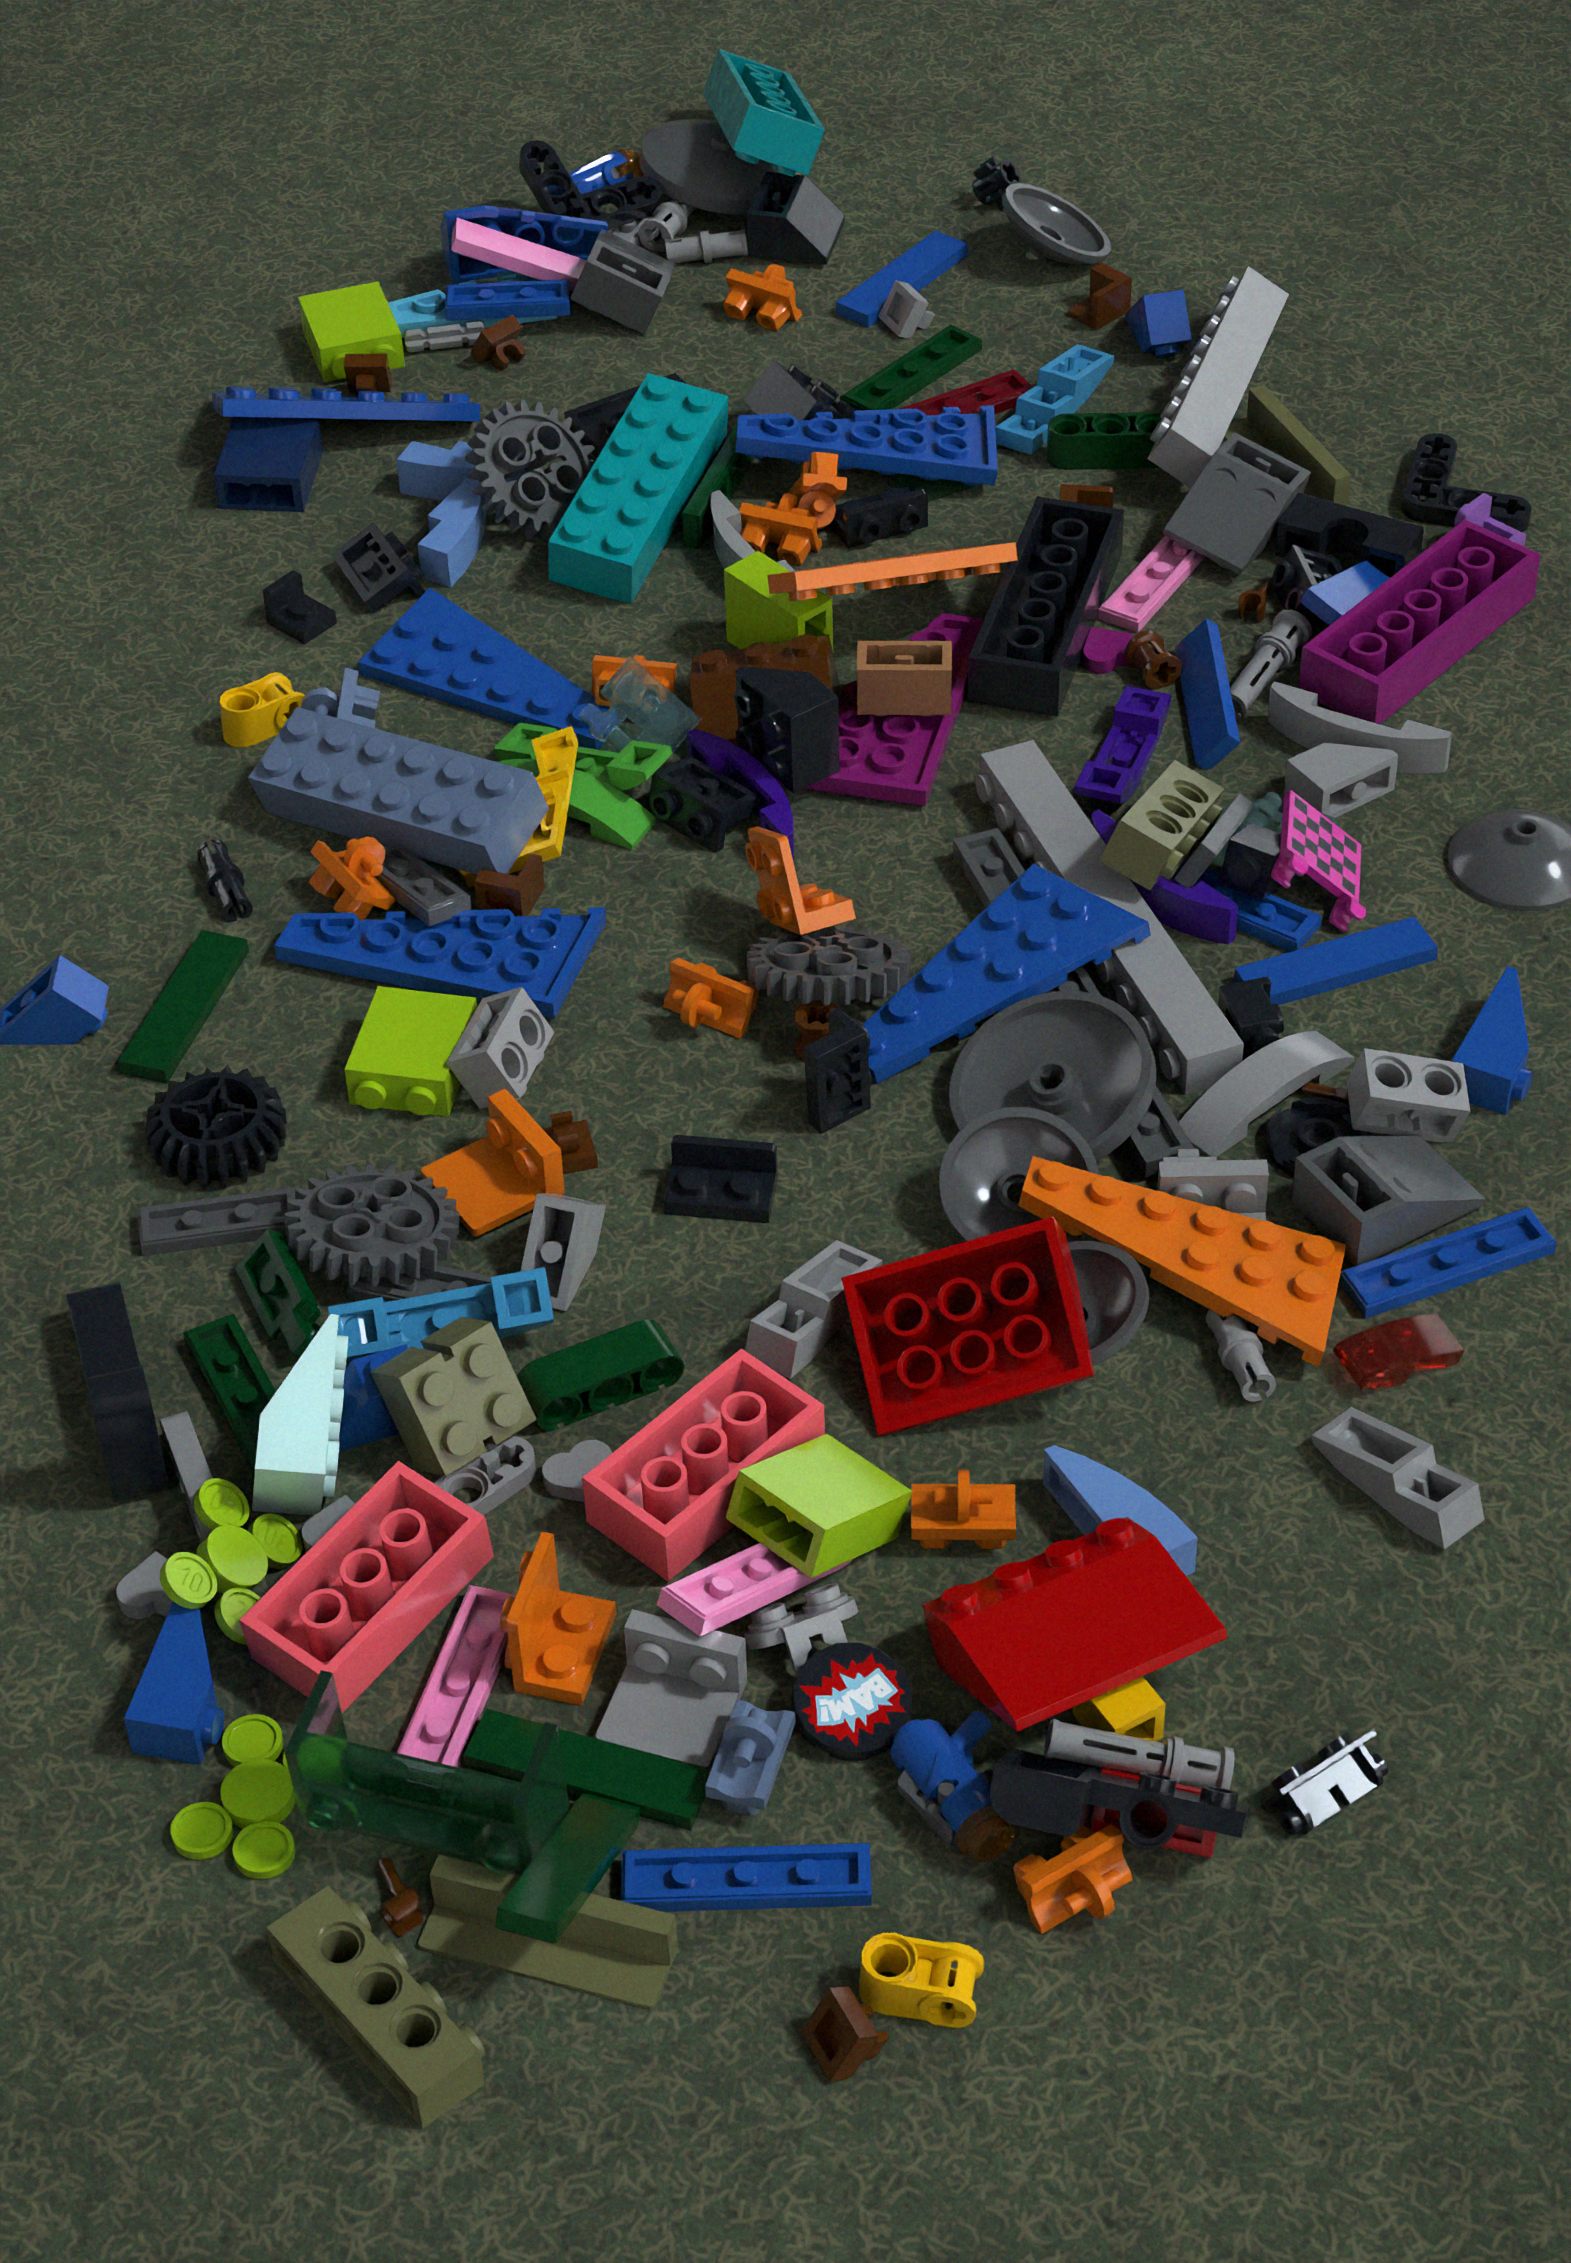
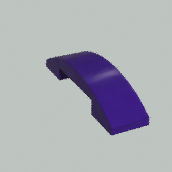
M1130 686L1125 687L1114 709L1113 726L1095 761L1088 760L1074 786V794L1116 803H1124L1134 794L1159 741L1170 707L1171 694Z
M698 729L688 731V757L696 758L760 795L759 813H756L760 819V827L787 836L794 862V822L792 810L784 790L774 776L757 759L735 744Z
M1099 809L1091 814V824L1107 845L1118 822ZM1161 877L1155 886L1148 890L1131 880L1160 923L1191 936L1213 942L1229 944L1235 940L1238 905L1204 881L1187 889L1172 878L1167 880Z

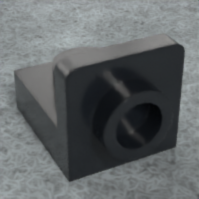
M294 570L263 590L267 624L304 645L337 624L336 611L305 595L302 575Z

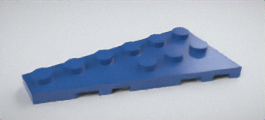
M227 386L226 392H212V409L223 417L480 421V404L469 401V394L443 393V400H427V393L401 392V399L384 398V392L359 391L358 397H341V391L332 388H311V395H299L298 390L288 387H269V394L255 393V389H252V387Z
M994 405L980 406L979 413L960 414L961 410L959 407H943V411L939 415H926L916 408L853 411L852 418L833 419L831 412H815V418L811 420H798L788 413L738 415L735 452L746 454L752 458L775 457L803 464V462H809V455L812 452L832 453L838 455V469L861 468L874 470L883 475L908 474L929 481L947 479L960 481L969 486H980L982 484L995 486L998 471Z
M429 588L358 661L360 675L513 725L526 723L556 728L557 731L572 726L578 740V746L599 749L619 726L618 712L608 706L596 705L594 696L432 588Z
M1036 864L1031 865L911 978L907 985H904L900 991L894 994L863 1024L870 1038L868 1060L872 1082L878 1084L930 1056L932 1046L953 1035L960 1040L976 1031L975 1023L993 1013L997 1014L1021 1000L1044 994L1067 982L1069 972L1089 961H1092L1095 965L1102 963L1112 957L1111 950L1126 941L1131 939L1137 944L1150 937L1149 922Z
M605 907L588 908L587 915H561V908H543L541 916H514L509 909L464 910L452 916L453 918L432 926H428L419 918L406 919L405 911L386 912L385 919L359 920L354 912L293 914L274 947L276 960L425 992L475 997L477 1003H480L482 998L523 987L543 1017L555 1019L606 924Z

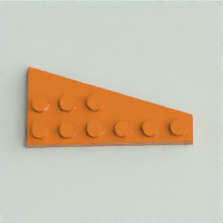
M1016 542L931 551L767 576L770 594L788 592L789 601L818 598L817 588L826 587L827 596L855 593L854 583L860 582L864 583V591L891 588L897 585L926 583L932 580L962 578L972 575V569L973 575L1000 572L999 563L1018 561Z
M1032 1156L1021 1192L1019 1207L1041 1219L1053 1216L1061 1228L1073 1236L1086 1233L1103 1243L1124 1250L1136 1261L1151 1268L1149 1277L1223 1317L1234 1314L1259 1327L1256 1335L1273 1344L1281 1338L1303 1350L1304 1353L1301 1359L1319 1368L1325 1351L1346 1244L1276 1225L1269 1221L1223 1210L1216 1206H1209L1173 1196L1163 1191H1155L1120 1181L1113 1177L1102 1176L1070 1167L1060 1162Z

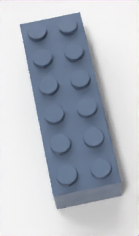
M296 707L248 777L266 812L349 838L374 837L381 844L389 846L391 850L395 848L405 850L418 858L476 875L479 874L481 869L507 874L549 810L536 778L531 771Z

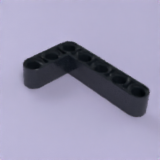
M120 1282L66 1294L114 1503L169 1490L170 1487L143 1365H140Z

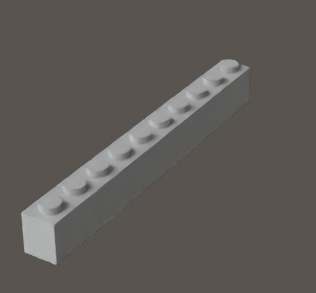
M1034 740L981 754L980 775H977L975 779L977 793L983 803L989 802L993 807L995 818L1001 831H1009L1013 837L1019 858L1022 861L1028 860L1031 865L1036 864L1149 922L1151 936L1137 944L1130 939L1111 950V958L1095 965L1097 974L1103 983L1110 982L1116 991L1118 1004L1130 1012L1139 1022L1150 1046L1158 1054L1162 1072L1168 1080L1174 1079L1185 1095L1213 1086L1227 1072L1242 1062L1244 1043L1131 880L1099 861L1106 844Z

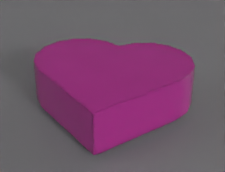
M1091 627L1083 648L1084 668L1095 674H1106L1115 670L1117 666L1130 665L1125 659L1124 652L1126 645L1134 635L1121 631Z

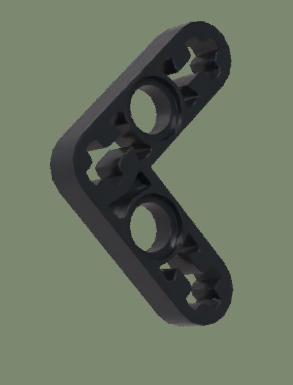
M536 140L524 144L521 148L519 158L520 173L546 214L566 216V207H568L567 212L570 217L606 221L609 230L651 217L661 203V185L653 178L646 176L635 177L581 194L551 145ZM544 162L543 173H541L542 167L539 164ZM548 185H558L565 192L561 195H551L544 188ZM611 203L618 208V211L605 213L598 208V205Z
M1441 433L1427 434L1420 438L1404 489L1402 512L1405 516L1415 521L1454 526L1455 517L1460 510L1458 508L1469 504L1482 493L1492 496L1491 518L1520 532L1528 529L1532 511L1528 500L1515 495L1449 486L1456 461L1457 442L1454 438ZM1433 453H1440L1439 459L1431 458ZM1423 476H1433V477H1436V478H1438V479H1426V478H1422V477H1423ZM1421 495L1429 496L1426 502H1420Z

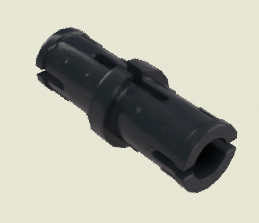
M211 840L216 852L212 854L207 841L204 842L197 851V858L206 873V888L212 897L216 896L224 920L229 923L237 921L233 910L234 907L238 908L242 919L249 918L253 911V906L243 889L245 884L243 874L240 868L232 863L226 844L221 840Z

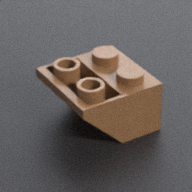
M858 641L857 715H951L952 641Z

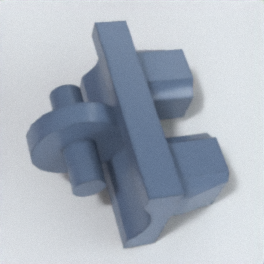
M345 668L338 695L325 687L310 690L304 695L301 708L375 728L376 720H373L377 709L380 691L356 685L358 671Z
M737 1699L705 1785L706 1797L722 1800L723 1807L728 1811L750 1816L758 1814L759 1809L765 1810L795 1726V1712L788 1710L766 1711L755 1707L747 1701Z

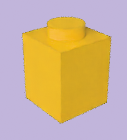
M1142 1676L1074 1706L1073 1715L1083 1727L1111 1731L1121 1735L1156 1742L1163 1738L1166 1703Z

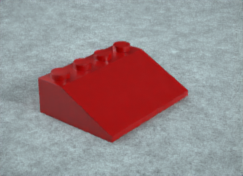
M1053 1216L841 1278L879 1436L894 1434L1095 1377L1079 1284L1066 1233Z
M1128 1517L1104 1521L1091 1533L1074 1540L1055 1542L1048 1546L1045 1552L1023 1562L1004 1564L998 1567L993 1575L970 1585L962 1584L950 1587L942 1593L941 1597L922 1605L936 1662L940 1669L1017 1732L1228 1638L1225 1626L1157 1537Z

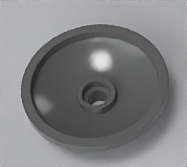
M1024 183L1011 184L1002 195L1004 212L1016 234L1028 245L1029 251L1034 256L1042 260L1051 259L1062 264L1093 265L1105 261L1111 252L1109 238L1100 226L1067 200L1045 189Z
M1502 809L1486 813L1464 824L1452 837L1448 849L1450 872L1457 883L1469 894L1483 902L1500 908L1516 911H1541L1563 906L1571 902V825L1553 815L1530 809Z
M1029 1107L996 1109L969 1122L958 1132L948 1146L943 1157L939 1175V1196L942 1209L956 1234L966 1242L1042 1220L1040 1217L1019 1207V1203L1011 1201L1007 1193L1012 1189H1023L1032 1156L1099 1174L1093 1152L1081 1134L1058 1116ZM1065 1232L1068 1242H1075L1082 1236H1073Z
M1096 1241L1068 1242L1079 1284L1093 1366L1113 1356L1136 1334L1147 1313L1149 1288L1141 1267L1124 1250Z

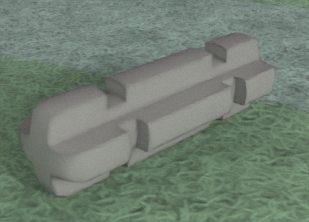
M479 321L465 323L466 326L460 327V324L429 327L427 331H421V328L407 330L404 332L405 349L411 353L424 351V348L428 347L430 350L461 347L463 343L474 345L480 332L484 330V325Z

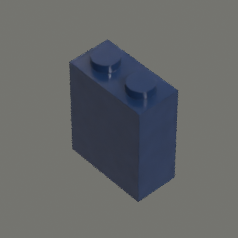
M234 417L214 472L219 509L304 512L323 454L319 418Z

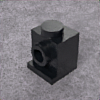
M1268 976L1219 986L1218 1007L1244 1043L1242 1061L1263 1047L1279 1040L1278 1034L1284 1031L1281 1009L1278 1004H1271L1270 1002L1271 982Z

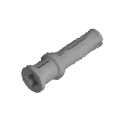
M675 199L660 204L653 212V218L645 220L639 228V238L643 246L649 250L666 252L665 239L671 240L674 239L675 235L680 236L687 228V218L696 208ZM661 233L662 237L656 242L655 239Z
M1294 610L1279 612L1272 621L1271 631L1262 634L1255 643L1254 657L1230 687L1235 717L1242 718L1248 712L1249 707L1264 690L1277 670L1289 667L1295 659V650L1305 645L1311 638L1312 628L1310 622L1299 612ZM1296 626L1297 630L1289 636L1288 633Z
M1052 1719L1049 1723L1044 1745L1045 1758L1051 1759L1053 1757L1140 1775V1772L1157 1773L1177 1779L1178 1784L1197 1788L1208 1785L1230 1789L1234 1770L1233 1748L1222 1746L1218 1752L1185 1745L1183 1738L1176 1736L1165 1738L1163 1743L1121 1735L1111 1731L1063 1723L1056 1719Z

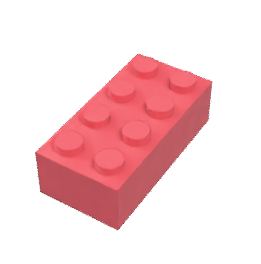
M741 1348L582 1477L586 1522L669 1582L735 1526L726 1519V1514L739 1470L824 1435V1404Z
M398 1461L239 1620L251 1658L339 1718L494 1557L485 1516Z

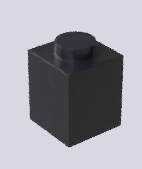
M1250 823L1230 838L1218 884L1260 900L1267 898L1282 886L1271 877L1272 869L1280 855L1281 834Z

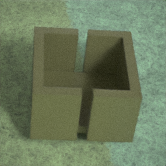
M460 1317L423 1339L421 1343L424 1349L410 1347L370 1371L414 1465L421 1471L447 1477L485 1453L487 1449L484 1443L498 1445L537 1420L490 1321ZM442 1354H443V1355H449V1356L444 1359L443 1356H442Z

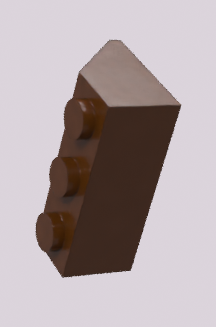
M801 635L787 642L775 644L758 642L749 645L745 649L727 652L710 650L700 656L692 657L690 688L695 729L723 738L736 746L739 745L736 740L738 716L737 707L734 702V693L736 692L735 670L743 666L810 672L838 696L839 708L840 681L829 635L817 637L814 635Z

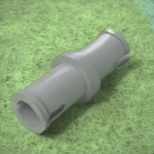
M745 229L716 234L701 231V236L665 239L667 260L674 264L704 260L706 264L713 263V258L748 255Z
M1209 1310L1206 1315V1323L1219 1344V1359L1226 1369L1233 1372L1242 1396L1251 1402L1261 1401L1262 1399L1255 1387V1383L1260 1382L1266 1396L1269 1397L1276 1388V1380L1262 1357L1263 1346L1259 1337L1248 1330L1242 1317L1234 1314L1226 1316L1227 1319L1223 1321L1219 1314Z

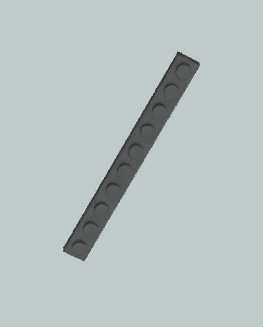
M999 828L953 839V855L985 909L1025 872ZM1083 965L1068 973L1067 982L1046 992L1080 991L1101 996ZM1155 1085L1153 1098L1144 1118L1134 1132L1124 1141L1145 1177L1158 1174L1159 1162L1163 1161V1157H1177V1149H1194Z

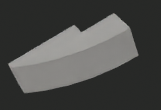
M836 1240L782 1280L779 1299L750 1321L745 1351L778 1374L789 1379L793 1378L811 1362L850 1314L841 1278L880 1267L883 1260Z
M1350 1407L1312 1434L1313 1444L1342 1475L1410 1530L1444 1550L1484 1521L1478 1483L1436 1464L1432 1444L1353 1407Z

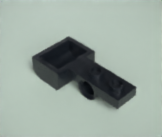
M1014 1748L995 1762L990 1787L991 1803L1002 1819L1014 1825L1063 1836H1071L1092 1817L1094 1806L1118 1810L1120 1812L1122 1833L1133 1845L1144 1849H1154L1164 1845L1180 1825L1242 1838L1247 1830L1251 1805L1237 1802L1239 1793L1229 1789L1203 1785L1200 1794L1176 1789L1177 1779L1166 1775L1140 1772L1139 1780L1103 1773L1100 1767L1053 1757L1051 1759L1045 1758L1041 1754ZM1142 1801H1153L1161 1805L1167 1815L1166 1828L1159 1832H1150L1142 1828L1137 1822L1135 1815L1137 1804Z

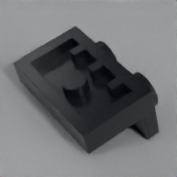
M905 486L889 489L883 493L861 499L848 500L843 504L835 505V516L830 522L831 527L847 549L906 532H913L917 529L928 527V495L923 489L910 491Z
M374 522L332 554L373 613L393 600L396 595L408 586L411 587L419 598L426 592L419 582L425 576L409 554L402 558L408 553L404 545L392 531L385 536Z
M1292 545L1283 561H1280L1275 567L1271 583L1284 610L1299 612L1306 617L1311 625L1317 615L1302 604L1301 598L1308 588L1343 572V569L1335 557ZM1296 626L1293 627L1294 632L1297 630Z
M690 756L655 771L651 779L648 811L656 819L716 853L724 847L726 827L759 813L761 796Z
M838 1007L828 1012L829 1035L804 1047L808 1121L820 1134L871 1108L870 1086L872 1085V1076L869 1071L868 1060L870 1038L861 1022L852 1020Z
M685 1135L673 1136L671 1143L672 1167L663 1201L664 1214L769 1223L778 1182L776 1144Z

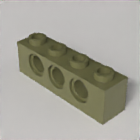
M1174 760L1121 818L1099 861L1148 890H1151L1161 877L1170 880L1180 863L1184 864L1193 848L1196 849L1206 832L1209 833L1216 824L1223 811V808L1217 805V802L1224 788Z
M327 1885L266 1927L273 1961L422 2129L485 2084L481 2058L485 2056V2050L478 2036L467 2024L463 2023L458 2027L448 2017L445 2004L438 1992L426 1981L420 1985L408 1973L409 1968L405 1958L391 1941L387 1940L381 1943L371 1932V1925L367 1916L355 1901L349 1900L344 1903L334 1890ZM341 1959H351L344 1963H335ZM378 2000H389L384 2004L371 2005ZM415 2042H428L421 2047H408Z

